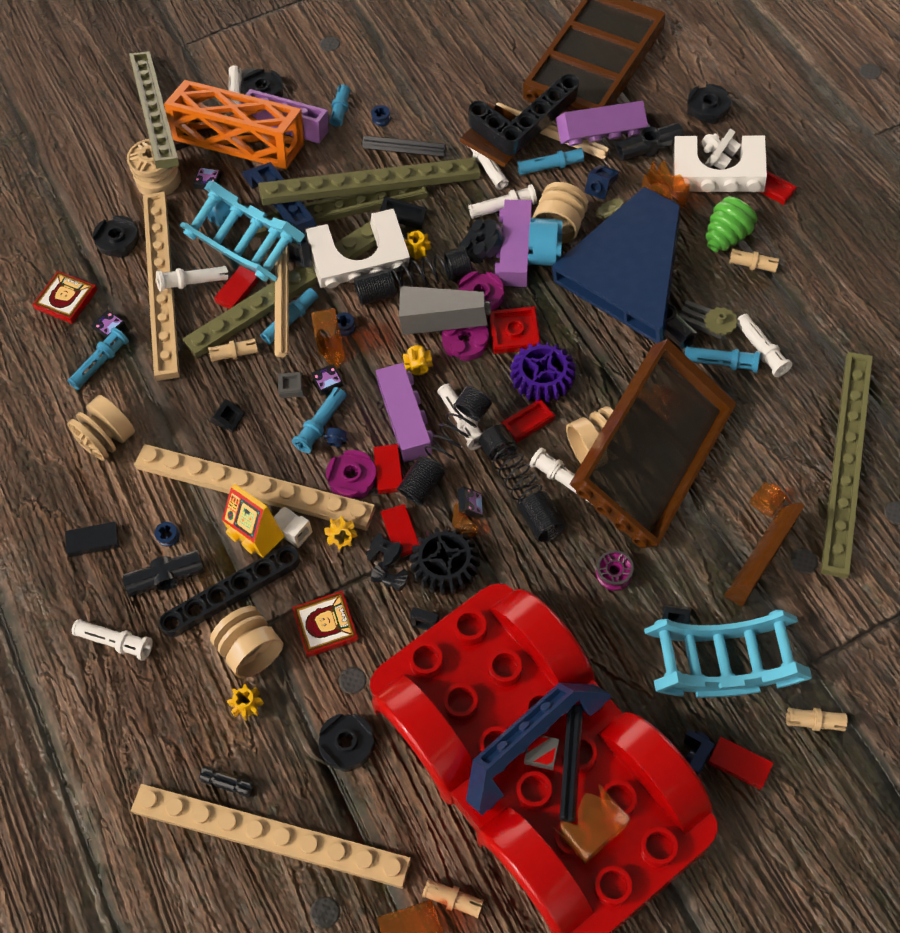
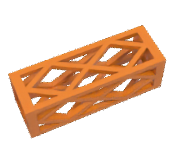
M184 80L164 103L172 138L175 141L263 164L271 162L273 166L282 169L289 167L305 145L301 108ZM216 97L225 106L207 107L202 102ZM232 100L244 102L245 104H236ZM267 110L275 119L257 120L251 114ZM229 112H232V113H233V114L228 115V116L219 114V113H229ZM212 128L219 134L205 139L196 130ZM293 130V137L284 135V133ZM242 133L251 134V135L238 136L239 134H242ZM263 141L270 147L255 152L246 142ZM285 143L290 144V147L287 148L285 146ZM227 144H233V145L236 146L238 149L232 148V147H228V146H225V145H227Z

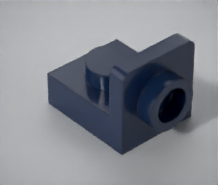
M599 164L589 172L585 193L605 199L608 188L617 180L619 171Z
M688 730L684 743L694 749H691L686 760L699 776L712 752L714 743L704 733L699 731L694 733Z

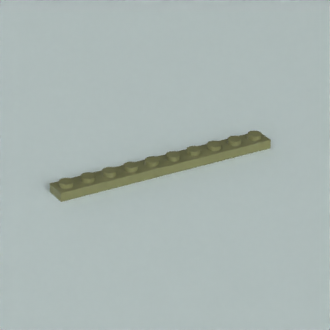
M150 51L130 53V62L156 169H169L179 166Z
M474 157L258 183V189L262 205L476 180L480 179V170Z
M370 222L334 243L342 256L354 260L376 246L377 243ZM313 263L311 267L304 268L298 266L289 272V300L318 282ZM275 281L182 338L185 346L197 359L209 351L208 347L218 346L275 310Z
M847 352L845 358L820 574L845 579L848 578L850 573L873 357Z

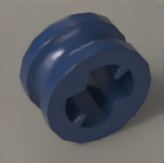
M379 105L372 109L371 116L375 125L385 126L391 121L388 107Z
M343 312L334 317V328L338 335L349 336L355 331L354 318L351 314ZM342 322H347V326L342 327Z
M163 522L156 527L154 536L162 546L169 547L178 542L180 532L173 523ZM170 530L172 536L170 538L166 536V539H164L163 532L167 531L168 533Z

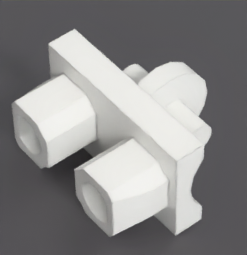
M730 128L721 140H719V135L716 133L704 136L702 139L704 152H712L704 164L705 166L710 168L714 165L720 170H724L732 159L724 154L723 151L733 157L741 146L740 143L732 138L735 134L734 130Z

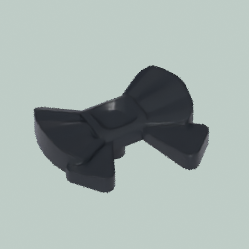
M378 533L370 544V550L366 552L367 560L373 562L381 551L384 553L383 565L387 567L401 556L403 545L400 542L391 543L384 538L383 534Z
M379 562L372 570L371 582H382L387 587L392 585L397 591H401L409 577L407 570L403 569L396 575L388 573L389 566L386 567L383 565V562Z

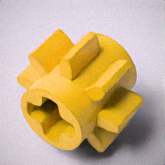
M419 230L407 233L408 240L405 239L404 241L409 255L414 259L426 257V250H431L428 234H423Z
M421 345L412 346L407 350L408 354H403L405 369L410 370L413 375H423L428 371V367L433 366L431 351H425V348Z
M341 515L340 519H330V528H324L325 535L329 536L327 538L328 544L335 543L338 546V550L346 545L351 547L352 537H357L356 530L353 529L355 526L353 520L346 522L343 515Z
M246 684L238 690L232 689L234 693L233 699L227 700L229 706L234 707L231 711L233 716L237 717L241 714L245 721L248 720V716L253 714L258 716V706L264 704L263 700L257 697L259 695L258 689L253 688L249 690ZM246 700L249 703L246 705L242 701Z

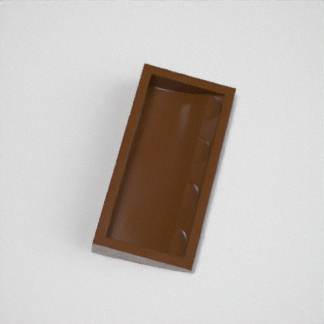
M790 504L777 512L724 596L743 607L792 530L805 506L804 504Z

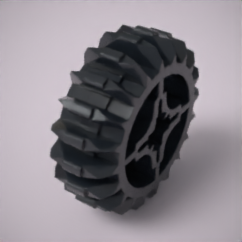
M446 526L445 531L440 532V529L436 527L435 534L426 531V539L419 537L417 540L419 545H413L412 547L414 554L410 556V562L412 563L410 567L411 572L415 573V580L417 582L421 581L423 589L430 586L432 594L437 589H440L441 595L444 596L446 590L450 589V592L454 595L456 587L464 591V582L472 584V576L478 575L477 567L480 566V559L478 558L480 554L479 549L475 548V541L473 539L469 540L467 532L460 535L458 528L450 532V528ZM438 548L434 554L429 555V558H426L431 551ZM442 554H444L445 559L448 561V568L445 562H443ZM461 563H465L459 571L453 574V570L456 567L461 566ZM434 572L442 573L444 576L434 574Z

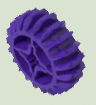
M538 341L535 347L529 344L527 350L521 348L519 355H515L514 362L511 364L512 372L510 373V378L513 381L514 388L518 389L520 396L526 394L528 401L533 397L536 398V401H539L540 398L545 399L548 404L550 398L557 401L559 395L565 396L567 390H571L576 376V367L572 356L567 355L566 348L559 350L558 344L551 347L549 341L546 345H541ZM553 364L556 365L561 370V372L557 371V368L554 367ZM524 372L528 373L533 380L529 379Z

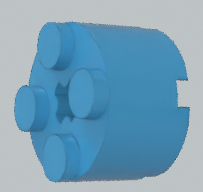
M530 218L528 265L552 266L561 258L563 220Z

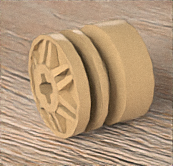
M149 139L137 142L130 148L127 154V163L140 193L146 195L165 192L167 196L178 188L181 182L178 166L169 169H156Z
M553 182L543 190L539 205L532 218L563 220L562 243H569L578 234L581 221L588 208V199L579 188L572 184Z
M98 395L86 406L91 417L79 412L76 414L78 421L71 419L67 426L77 442L86 451L101 461H105L109 457L106 450L109 452L116 450L111 439L113 438L119 443H124L135 433V429L127 417L112 402L102 395Z
M605 406L599 409L598 412H592L589 415V420L582 417L566 426L570 446L580 464H582L612 414L613 410L610 407ZM621 423L612 441L628 454L630 452V442L627 432ZM606 449L595 469L605 465L607 458L613 461L617 457Z
M245 606L231 612L218 623L210 637L211 643L219 654L226 658V663L234 674L242 679L252 677L263 671L279 656L283 649L282 640L272 627L267 626V621L255 606Z

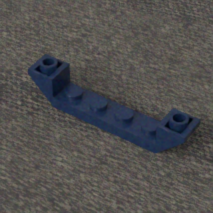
M271 162L242 172L243 177L252 189L258 187V183L284 180ZM301 201L273 204L283 219L305 234V229L317 227L314 218Z
M559 682L473 759L466 796L467 803L480 815L492 809L497 801L504 796L493 780L497 774L503 772L507 765L519 754L525 752L529 745L541 734L546 733L554 722L571 710L573 705L582 706L583 712L592 716L611 698V695L594 684Z

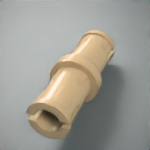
M732 249L731 259L729 260L730 264L747 266L750 270L756 268L773 273L776 272L779 258L759 255V252L756 251L750 253Z
M255 338L235 343L233 340L229 341V344L208 347L211 362L228 358L235 360L238 359V356L258 353Z
M788 708L786 724L787 726L812 728L813 731L831 729L845 732L847 715L846 713L821 711L820 708H813V710Z
M428 878L422 897L446 905V909L450 911L454 908L478 919L484 899L459 891L460 887L455 885L451 888Z

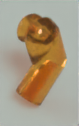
M459 503L454 504L453 528H458L461 535L467 532L469 537H474L478 531L477 525L467 519L465 514L459 512Z

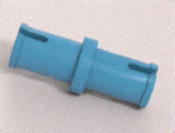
M339 85L337 87L336 98L332 101V113L329 122L336 127L342 126L344 114L349 107L348 98L351 89L347 85Z

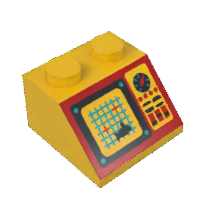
M236 484L231 487L222 518L227 527L225 532L234 542L241 541L242 546L249 553L253 554L256 552L264 558L285 535L265 504Z

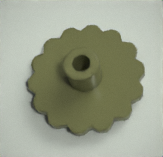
M613 199L602 204L595 212L596 216L599 218L611 216L625 204L624 199Z
M716 307L715 310L711 309L709 313H706V318L704 319L705 328L709 329L710 333L724 336L727 333H732L738 323L736 314H733L732 310H727L725 307Z

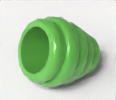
M731 196L724 198L722 202L715 205L713 214L710 216L708 232L706 233L707 246L714 252L719 250L727 251L729 247H733L737 242L743 241L746 236L754 231L758 218L756 212L738 198Z

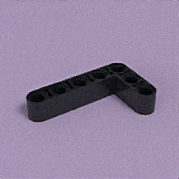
M574 74L563 75L511 122L487 103L479 100L474 101L469 105L468 124L475 132L504 154L515 155L577 99L579 79Z

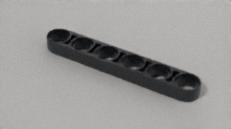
M284 545L267 554L264 558L258 559L168 610L159 620L161 630L168 637H177L296 569L300 563L297 549L291 545ZM286 553L295 555L291 563L281 562V557ZM263 566H270L272 571L268 576H260L258 574L259 569ZM247 579L249 580V585L242 590L236 589L235 585L238 580ZM224 592L226 593V598L222 602L215 603L212 601L215 593ZM201 605L203 610L199 615H189L191 607ZM172 618L179 619V625L175 629H166L168 620Z

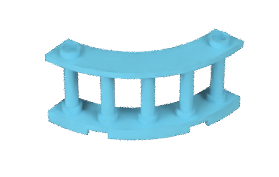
M209 181L204 188L209 192V197L191 225L186 222L180 224V227L185 229L183 233L192 240H195L197 237L218 252L255 272V275L265 282L268 279L276 281L278 277L270 271L288 243L293 241L301 242L305 234L287 221L274 217L272 220L268 219L266 213L252 205L248 207L239 204L238 201L240 199L215 181ZM221 200L231 206L229 209L231 212L212 240L198 230L216 202L219 203ZM245 215L251 219V225L232 252L220 244L237 218ZM262 227L269 229L268 236L253 259L249 261L241 257L258 229H262ZM280 238L264 265L260 266L275 240Z
M775 610L761 618L723 625H689L673 622L669 619L657 620L654 625L644 629L645 634L660 638L666 673L664 677L654 680L656 692L681 697L684 696V692H695L696 698L731 697L760 693V687L776 684L777 688H783L812 679L810 668L794 661L786 626L798 622L797 617L784 610ZM775 630L783 663L781 667L765 670L763 669L756 635ZM745 637L752 672L735 676L731 671L725 639ZM672 640L684 641L691 675L677 671ZM714 640L721 676L706 677L701 672L695 642Z

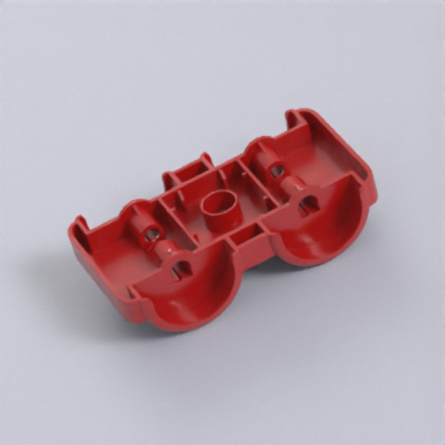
M499 583L489 585L375 670L370 679L374 712L376 716L382 713L402 735L433 779L442 800L447 804L456 805L477 832L479 847L485 846L506 867L533 902L551 933H614L701 858L710 848L717 833V821L713 815L711 800L694 769L662 732L637 714L630 712L622 713L613 701L609 699L592 716L583 712L575 822L568 823L559 819L567 713L554 722L546 733L541 734L559 739L553 770L524 764L525 751L511 761L503 772L493 778L504 794L497 801L496 805L483 815H480L467 803L466 796L473 759L559 682L594 684L598 686L595 682L593 669L582 647L564 622L548 605L527 590H513L508 585Z

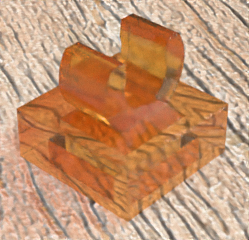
M764 482L750 499L749 504L771 518L787 496L780 492V488L774 484Z

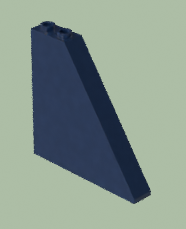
M643 187L552 265L554 282L653 342L659 343L664 341L680 226L679 205L659 195L657 192Z

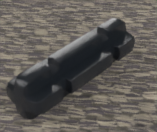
M208 766L202 768L199 776L203 783L209 785L213 783L215 787L233 793L237 791L239 795L249 797L254 788V783L251 780L245 778L241 780L238 776L220 770L216 772L214 768Z

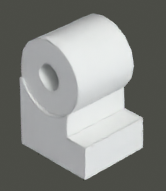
M282 507L274 516V519L285 535L284 539L297 548L313 532L308 519L303 516H297L286 507Z

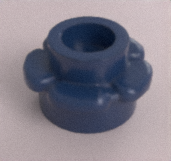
M328 428L327 435H324V439H327V444L330 446L342 447V443H347L348 441L346 438L347 432L342 429Z

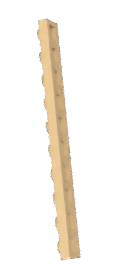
M165 192L143 195L153 367L156 381L180 377L174 289L166 288L160 292L156 281V271H162V273L172 272L168 207Z
M147 444L143 445L134 464L138 470L228 494L231 487L236 484L262 503L280 508L286 507L291 511L328 521L330 519H340L341 515H343L346 522L353 520L354 528L366 531L375 512V505Z
M144 784L140 785L131 812L136 815L401 889L404 888L411 863L410 857Z

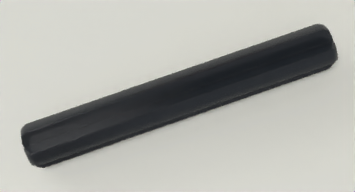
M367 135L363 136L362 140L364 149L441 157L446 155L447 150L444 143Z
M573 705L567 713L559 819L568 823L575 822L577 811L583 708L580 705Z

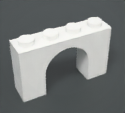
M675 136L674 192H764L767 178L765 136H742L740 162L724 170L709 168L699 160L697 136Z
M394 208L372 213L370 225L378 248L372 256L364 260H351L342 256L334 245L328 224L305 229V241L309 243L311 260L320 288H334L340 283L348 281L354 283L353 279L358 276H365V274L385 270V268L392 267L395 272H399L401 264L408 267L410 256Z

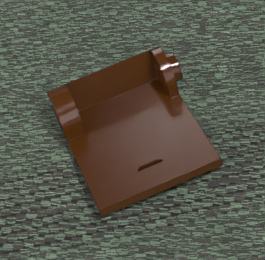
M491 101L487 103L510 122L517 117ZM472 128L459 140V142L503 167L517 155L504 154Z

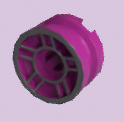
M611 550L602 554L598 559L596 567L598 582L611 591H619L626 588L632 580L634 571L633 561L626 553L618 550ZM611 567H614L615 570L620 572L618 574H612L610 572Z

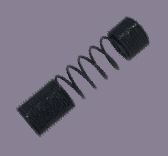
M462 246L444 251L445 264L442 258L435 254L433 259L434 268L426 257L422 260V270L418 263L412 260L411 275L407 267L401 264L399 267L400 279L392 267L354 278V285L361 306L397 296L396 285L390 269L395 274L400 287H402L403 266L412 286L416 287L413 274V263H415L423 278L425 287H428L424 260L426 259L429 263L436 282L439 284L436 271V256H438L449 281L466 276L472 272L467 250Z
M466 386L453 404L457 414L448 413L446 415L451 425H439V429L444 436L432 435V440L437 447L431 445L424 447L430 458L418 456L404 479H402L403 481L397 487L401 494L420 506H424L428 497L433 493L432 491L440 483L439 481H441L445 474L443 469L448 470L426 448L438 450L455 460V457L439 446L434 437L445 439L458 448L463 449L462 446L444 433L441 426L454 429L466 438H470L469 435L459 430L450 421L448 416L452 415L461 418L476 428V424L466 419L460 412L479 422L492 405L489 397L472 386Z
M502 424L486 429L479 437V444L488 459L493 460L492 465L495 469L499 470V477L505 480V487L512 490L510 493L511 498L518 500L517 508L520 510L538 542H547L554 539L564 531L566 523L563 521L547 492L541 491L543 486L540 484L532 486L519 499L513 496L514 490L525 488L533 483L536 475L530 474L525 476L513 488L507 486V480L524 475L530 469V465L523 464L518 466L506 478L501 476V470L516 466L523 460L524 455L516 454L507 459L500 468L495 466L494 461L506 458L517 450L518 445L508 428ZM517 456H522V458L515 464L503 468V466L511 459ZM528 466L523 473L509 478L516 470ZM531 476H534L532 481H530L524 486L516 488V486L523 480ZM541 487L537 492L522 498L530 490Z

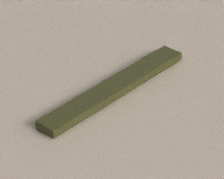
M426 186L336 196L303 205L312 215L315 223L318 224L381 209L384 196L404 202H411L428 198ZM277 210L266 213L267 218L270 220L274 217L285 221ZM265 227L258 229L255 234L256 238L268 236L269 229Z

